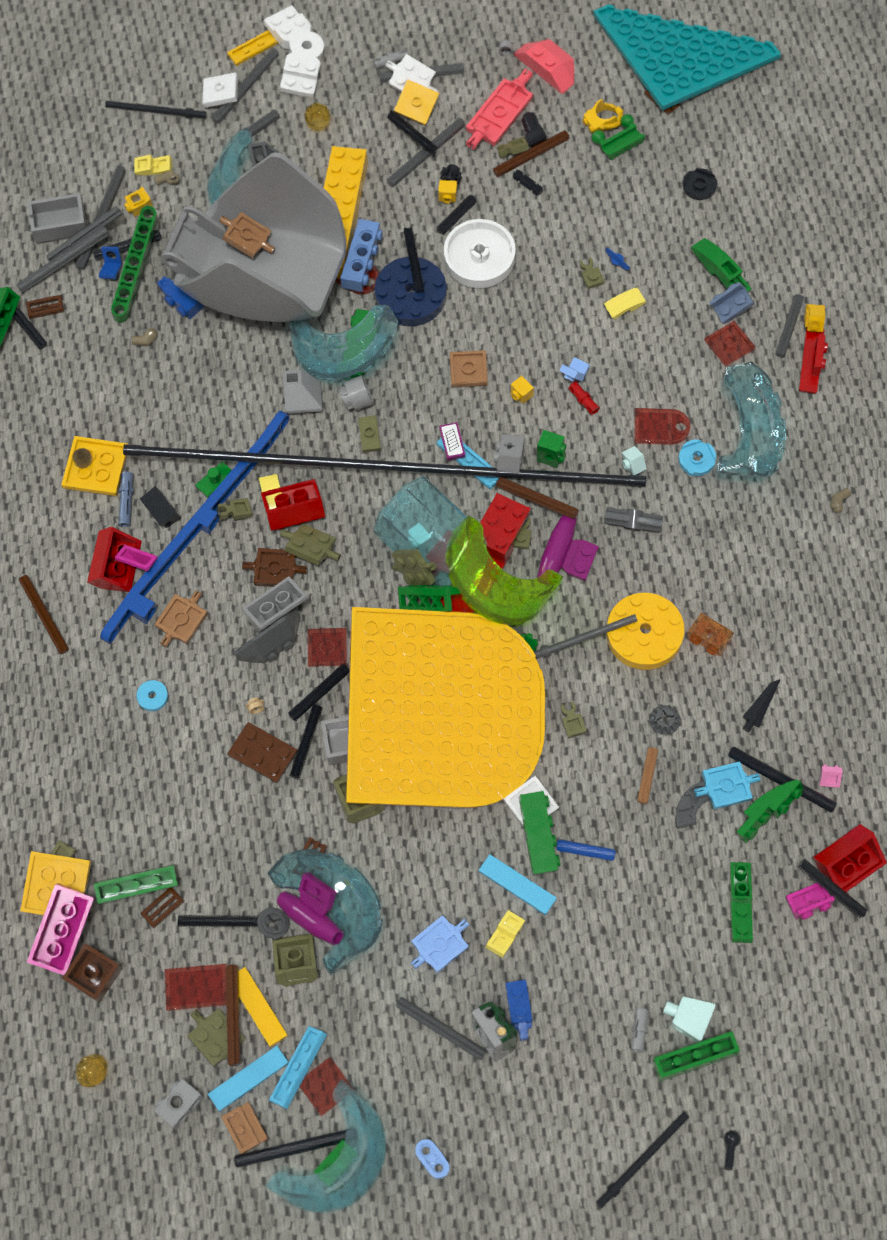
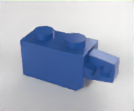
M164 276L157 282L158 287L164 293L165 302L170 307H176L177 312L182 317L186 316L188 319H191L205 307L175 286L174 281Z
M526 980L505 983L510 1021L515 1030L519 1031L520 1041H526L529 1039L527 1029L532 1028Z

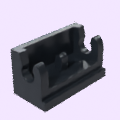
M156 486L140 498L161 527L165 526V528H168L181 519L178 512Z

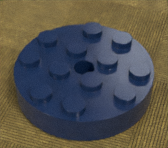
M409 257L396 259L380 271L375 282V299L378 309L385 318L402 326H419L430 322L440 314L447 299L446 280L441 270L432 262L423 258L418 259L423 277V287H425L423 293L415 292Z

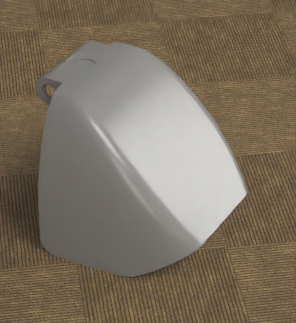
M274 152L236 180L210 206L205 214L194 207H184L172 230L169 241L161 256V261L177 273L174 278L175 286L206 307L236 317L257 321H301L320 316L345 258V230L338 206L333 197L288 157ZM242 212L270 229L271 234L266 242L275 247L272 254L262 248L256 253L254 258H251L222 240L228 228L219 222L222 215L232 221ZM188 213H193L198 218H193Z

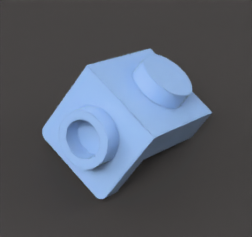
M574 357L569 367L562 364L559 371L564 373V377L573 382L575 379L583 381L590 365Z

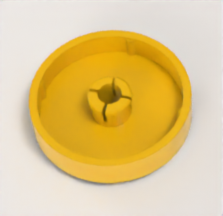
M636 593L619 601L612 609L607 624L634 614L638 621L606 633L609 648L614 656L625 665L640 670L656 669L669 663L678 654L684 637V622L677 607L668 599L653 593ZM641 629H647L650 632L645 634L641 632Z

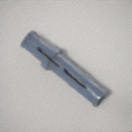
M128 471L121 473L119 527L130 526L131 498L134 489L132 488L133 473Z

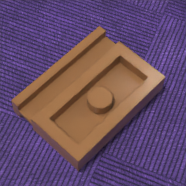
M249 1102L221 1117L240 1154H244L268 1140Z

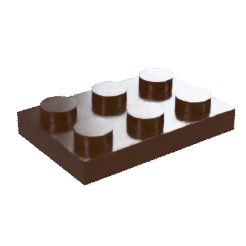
M247 722L227 755L271 781L278 783L298 750Z

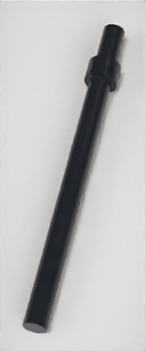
M115 101L105 102L106 108L178 115L193 119V117L207 118L206 111H197L194 108L179 109Z
M683 1111L615 1183L612 1182L606 1188L607 1191L596 1202L601 1209L613 1197L616 1198L619 1195L620 1189L690 1118L689 1115Z

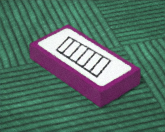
M457 422L439 426L447 461L464 458L465 451Z

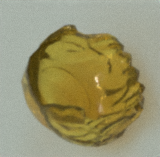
M313 103L306 109L304 120L312 130H322L329 124L330 111L327 106L321 103Z
M91 1054L85 1056L76 1065V1078L83 1087L92 1088L100 1084L107 1075V1062L101 1055Z

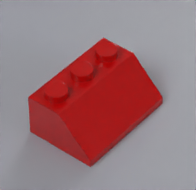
M315 479L260 492L271 531L325 517L322 499ZM281 492L282 494H278L274 498L276 508L269 510L266 496Z
M112 526L100 530L96 540L87 583L100 589L129 592L132 588L136 567L115 560V556L124 545L140 550L142 541Z
M861 824L813 857L818 870L845 892L852 889L887 863L874 832Z

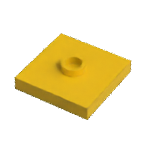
M407 79L394 112L426 126L439 93Z

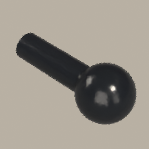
M730 1130L724 1135V1142L727 1145L724 1169L728 1171L733 1170L735 1147L741 1141L739 1133L734 1130Z

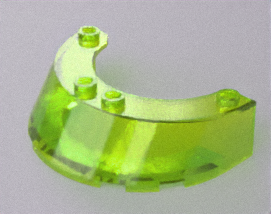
M470 515L453 531L447 545L446 563L449 566L450 573L448 575L454 588L457 587L463 595L462 599L474 611L499 624L506 622L512 623V625H519L533 619L541 611L563 579V576L553 570H546L540 577L529 580L520 579L505 572L494 562L486 549L483 538V526Z

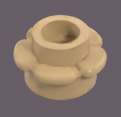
M258 697L251 698L246 704L249 713L256 714L264 710V700H260Z

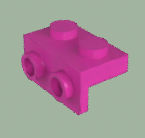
M815 883L787 895L785 899L795 919L802 917V920L813 916L815 911L820 910L824 912L832 908V904L835 901L834 896H830L828 890L825 891L826 888L823 889L822 885L819 886L820 883Z

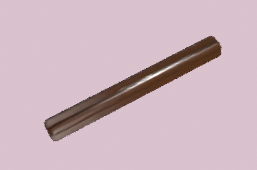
M563 130L529 150L493 168V173L496 177H500L569 140L568 132Z
M499 477L496 481V486L507 492L572 519L578 516V509L503 477Z
M23 575L19 578V582L59 654L62 655L68 652V646L28 575Z
M230 964L226 966L228 1065L238 1066L240 1065L238 966Z

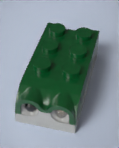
M491 1001L472 1011V1028L496 1063L516 1050L517 1031L511 1023L508 1024L506 1022V1015L502 1008L496 1006Z

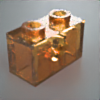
M700 613L689 629L687 637L693 644H700L705 647L709 654L721 656L731 642L734 632L705 614Z

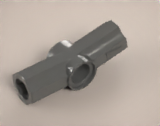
M607 507L604 523L624 526L627 529L633 528L635 530L643 529L661 532L663 516L647 514L644 511L635 509L623 510Z

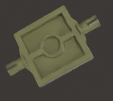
M304 523L294 533L285 529L281 531L280 536L289 539L285 546V551L317 566L327 557L336 561L340 559L341 554L331 550L336 542V538Z
M418 549L395 550L391 554L395 563L392 569L394 571H401L403 579L408 585H431L436 581L431 573V570H435L436 564L434 562H426Z
M219 1008L206 1018L198 1010H195L190 1016L198 1024L187 1035V1038L215 1068L220 1062L228 1059L227 1017ZM239 1032L240 1045H241L246 1039H245V1037Z

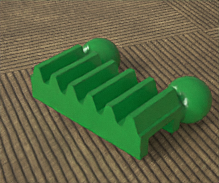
M625 114L620 119L622 127L626 129L605 140V134L601 130H596L592 133V141L595 144H600L602 151L611 160L616 156L619 157L621 153L624 154L626 150H631L632 147L635 148L639 143L642 144L645 140V135L640 134L637 130L634 118L630 114Z

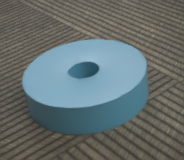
M150 680L138 688L137 701L144 710L157 711L166 705L168 691L161 682ZM150 694H156L154 698H149Z

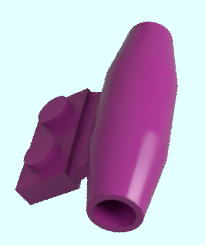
M562 514L551 532L542 554L536 579L537 583L550 587L561 568L569 576L583 581L586 580L599 546L582 539L573 540L577 518L572 519Z
M303 873L298 890L300 897L284 891L278 896L276 903L292 921L311 935L329 944L337 945L343 939L344 933L326 915L332 910L336 891L311 873Z

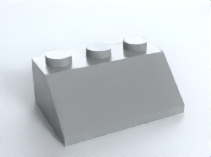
M288 576L243 607L242 610L249 623L260 633L305 602L308 596Z

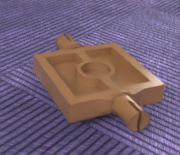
M242 212L232 221L224 215L220 218L219 222L228 227L222 240L251 258H254L256 253L262 248L271 254L274 251L275 247L266 242L271 234V230Z
M195 590L190 599L174 594L154 624L156 628L166 634L160 642L162 646L167 647L172 638L188 645L208 615L206 610L196 604L202 596L200 592Z

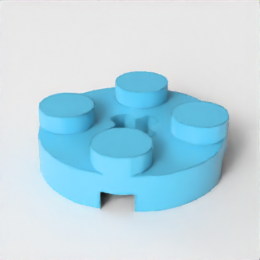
M698 439L690 440L680 450L679 465L689 476L706 475L714 468L716 452L709 443L706 444ZM697 454L698 457L701 456L702 458L700 461H695L694 455Z

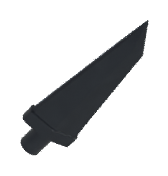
M780 679L771 682L743 715V718L747 721L743 730L750 732L753 726L758 728L761 726Z

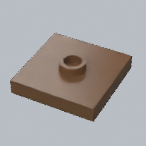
M486 350L450 352L451 387L488 386Z

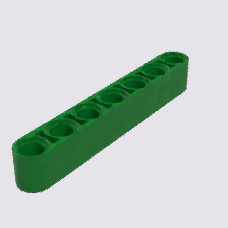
M144 206L140 211L111 306L113 318L118 323L125 322L129 318L158 223L156 210L152 206ZM148 215H152V216H153V217H151V218H145V217L148 216ZM142 231H148L146 234H141ZM139 246L143 247L141 250H136ZM134 262L139 263V264L136 265V266H132V265H131V264L134 263ZM129 278L134 279L132 282L126 281ZM124 294H128V295H129L127 298H122V297H121V296L124 295ZM119 310L124 311L122 314H116Z

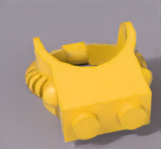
M600 99L592 109L587 110V113L583 115L582 121L584 125L588 126L591 133L596 130H612L621 125L620 119L624 111L620 106L616 107V105L604 103V100ZM603 110L615 111L618 117L613 116L609 119H601L597 114Z

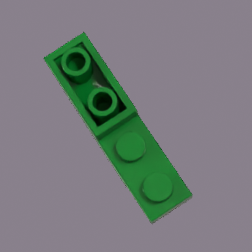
M706 238L691 246L690 249L712 276L716 274L727 289L730 285L740 282L748 292L751 291L752 288L741 276L743 273L741 268L721 248Z
M797 779L782 784L768 791L744 811L747 820L737 831L739 838L744 843H747L755 838L758 829L762 825L769 822L771 815L778 819L781 815L786 814L790 804L794 800L799 799L804 789L801 781Z
M730 862V928L732 943H753L751 863Z

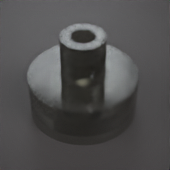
M85 448L77 449L72 455L74 464L79 468H86L92 462V456Z

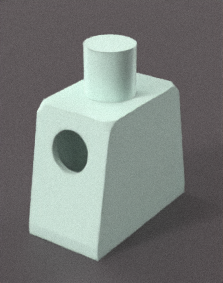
M682 997L679 1006L667 1001L663 1013L674 1017L671 1024L672 1028L695 1043H699L702 1041L716 1005Z

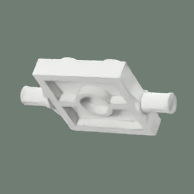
M406 54L398 65L390 60L387 61L385 67L394 71L388 85L402 93L407 79L436 92L439 91L430 86L435 71Z

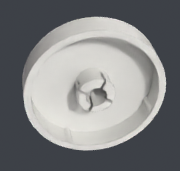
M485 219L466 221L455 227L445 241L444 262L446 269L457 282L472 288L494 286L502 282L514 267V240L507 229L494 221Z

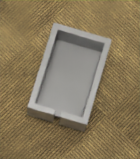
M80 193L28 202L31 232L35 243L73 237L87 227L84 203Z
M348 716L321 721L328 764L333 765L347 762Z

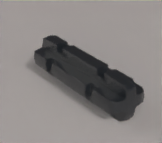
M517 169L513 173V178L516 181H520V184L528 190H532V193L536 196L543 192V187L536 184L533 179L521 170Z

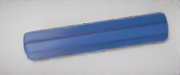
M561 839L557 841L556 847L557 851L610 861L615 859L616 853L615 849Z

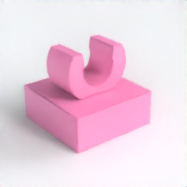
M824 764L821 769L820 786L840 788L842 768L837 765L829 767L827 764Z

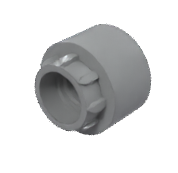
M362 375L345 381V386L340 388V393L347 409L354 408L355 411L373 405L368 386Z

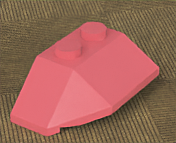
M550 39L525 43L513 53L515 57L561 94L574 85V58Z

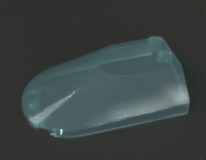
M421 476L403 485L378 513L373 532L393 551L418 549L426 562H434L436 564L435 570H431L436 581L431 585L461 586V589L471 585L482 573L487 561V542L483 532L425 476Z

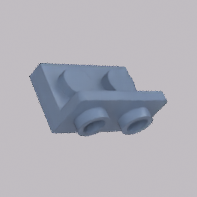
M740 282L730 285L728 290L716 295L709 302L723 324L728 323L755 304L746 288Z

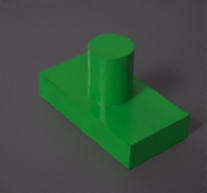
M222 461L215 468H210L208 474L195 484V487L205 497L209 498L232 470Z

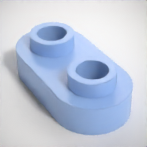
M424 1139L419 1141L415 1152L420 1162L433 1178H445L449 1173V1163L431 1140ZM428 1147L430 1153L424 1155L422 1153L423 1148ZM436 1165H442L443 1170L441 1172L435 1171Z

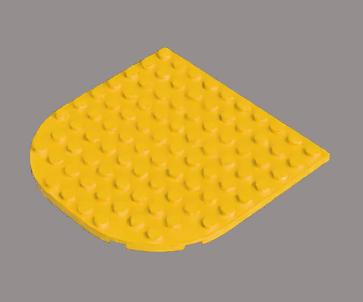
M352 607L346 803L476 808L503 800L522 786L538 763L545 735V684L543 673L536 660L535 653L524 638L508 625H504L492 619V617L481 614Z

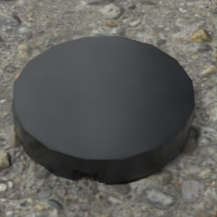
M696 168L686 173L683 178L682 187L688 197L695 200H706L714 195L718 182L711 171Z

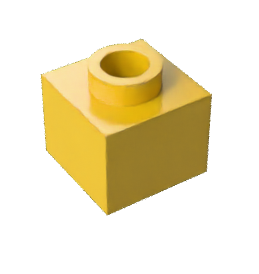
M439 180L438 200L446 204L456 202L457 181Z
M520 376L511 383L510 394L515 401L519 400L524 404L534 396V387L523 376Z

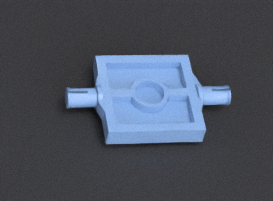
M442 915L411 941L420 955L411 962V965L417 969L426 962L431 965L436 973H439L469 948L460 933L469 926L468 922L463 919L454 926Z

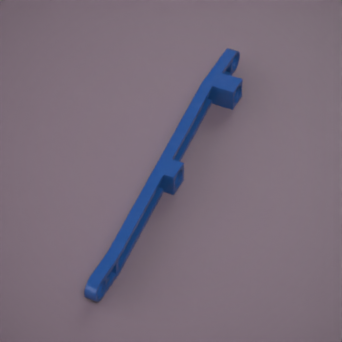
M279 411L247 453L266 454L287 425L290 418L289 414ZM239 461L159 555L152 567L132 587L103 628L100 639L109 644L112 643L130 616L145 624L149 622L157 607L155 602L145 597L201 530L208 534L212 532L220 520L217 512L218 504L224 503L255 467L257 462Z

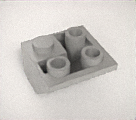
M302 370L283 371L286 413L323 411L320 380Z

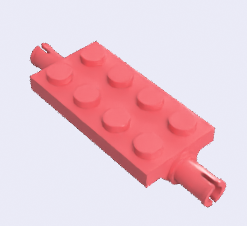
M524 69L520 76L512 81L504 78L467 124L466 131L473 134L466 142L469 148L472 150L476 149L481 140L496 146L533 99V93L525 88L526 83L533 77L530 70Z

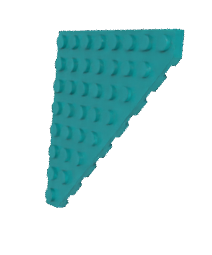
M609 4L593 11L595 19L661 110L681 103L781 57V53L771 41L765 40L764 43L756 41L755 38L741 35V37L731 35V32L722 30L716 32L708 30V27L695 24L690 26L684 24L685 22L674 19L668 21L661 19V16L653 14L646 16L638 14V11L631 9H616L615 6Z

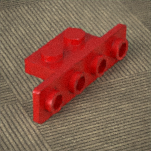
M806 328L799 383L800 392L816 394L818 391L819 375L821 369L824 370L826 365V359L823 358V354L827 353L828 343L825 342L824 328L823 332L807 331Z

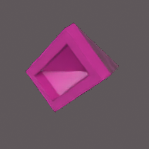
M124 545L115 556V560L148 571L158 559L153 554Z

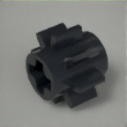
M453 164L448 165L447 168L443 167L440 172V179L445 181H457V184H459L462 179L460 168Z

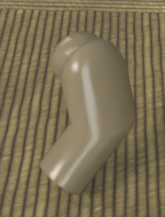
M167 171L155 177L154 181L157 186L165 182L175 185L179 183L180 176Z
M150 328L143 336H133L132 345L149 346L157 338V330Z
M848 488L832 496L830 506L835 513L843 510V500L851 496Z

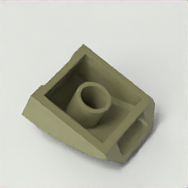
M347 774L339 776L333 781L348 823L355 824L376 816L385 810V805L346 803Z
M301 934L272 940L277 984L287 987L307 982L312 983L318 978L313 935Z

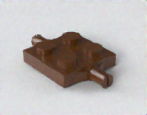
M258 548L257 557L254 562L243 561L242 569L254 570L253 583L256 586L274 587L288 576L293 580L295 573L307 574V566L296 565V556L282 549Z

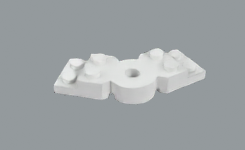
M291 5L264 19V25L280 46L284 49H289L290 52L286 56L280 92L314 97L320 71V61L323 57L324 43L318 34L311 31V24L302 13L298 14Z

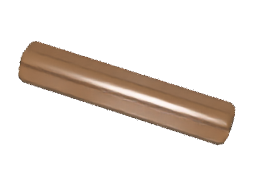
M649 747L647 750L637 800L641 804H647L649 800L658 755L657 748Z

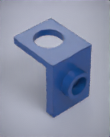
M102 246L104 264L99 273V278L116 279L123 265L119 247ZM107 252H114L116 254V258H110L107 255Z

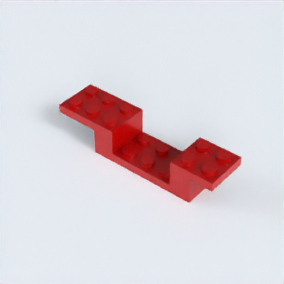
M496 493L471 538V544L477 548V551L451 583L454 586H461V593L451 595L452 611L444 612L479 614L513 552L514 540L526 521L531 508ZM442 596V598L440 599V602H441V603L443 604V606L445 607V605H444V596Z

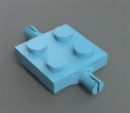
M740 762L703 770L701 774L705 787L694 789V794L696 797L707 794L714 810L751 801L753 797L750 791V783L760 782V777L758 773L747 776Z

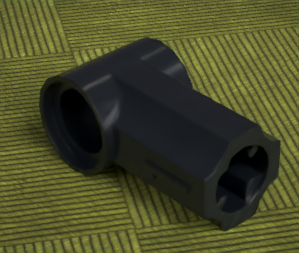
M534 112L523 114L521 121L526 131L525 137L530 146L533 147L546 140L547 135L539 124L536 114Z

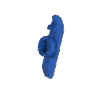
M609 248L605 249L607 255L611 257L613 265L621 266L627 271L630 269L624 262V257L621 254H615Z

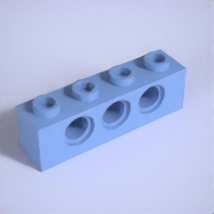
M359 219L340 278L342 288L363 292L364 285H368V272L373 269L374 260L372 259L373 256L377 255V243L381 241L383 231L380 230V223Z

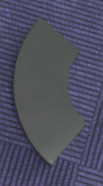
M704 781L690 787L680 799L675 815L677 829L695 825L697 823V810L702 804L710 800L707 794L698 797L694 794V789L705 787Z

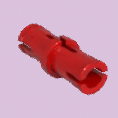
M577 381L568 387V390L577 398V402L580 405L582 404L591 416L600 410V407L592 400L590 393L586 392Z

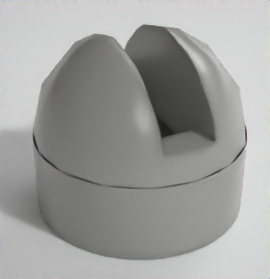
M508 40L502 41L499 45L500 54H512V43Z

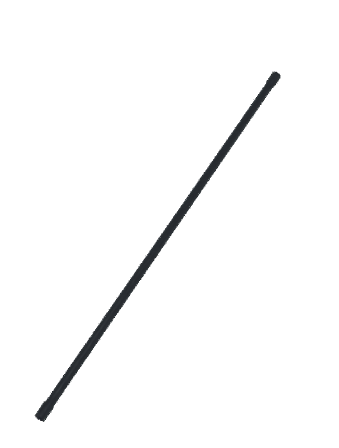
M124 444L123 455L159 456L646 487V476L640 475L625 476L520 469L519 473L498 471L497 468L148 447Z

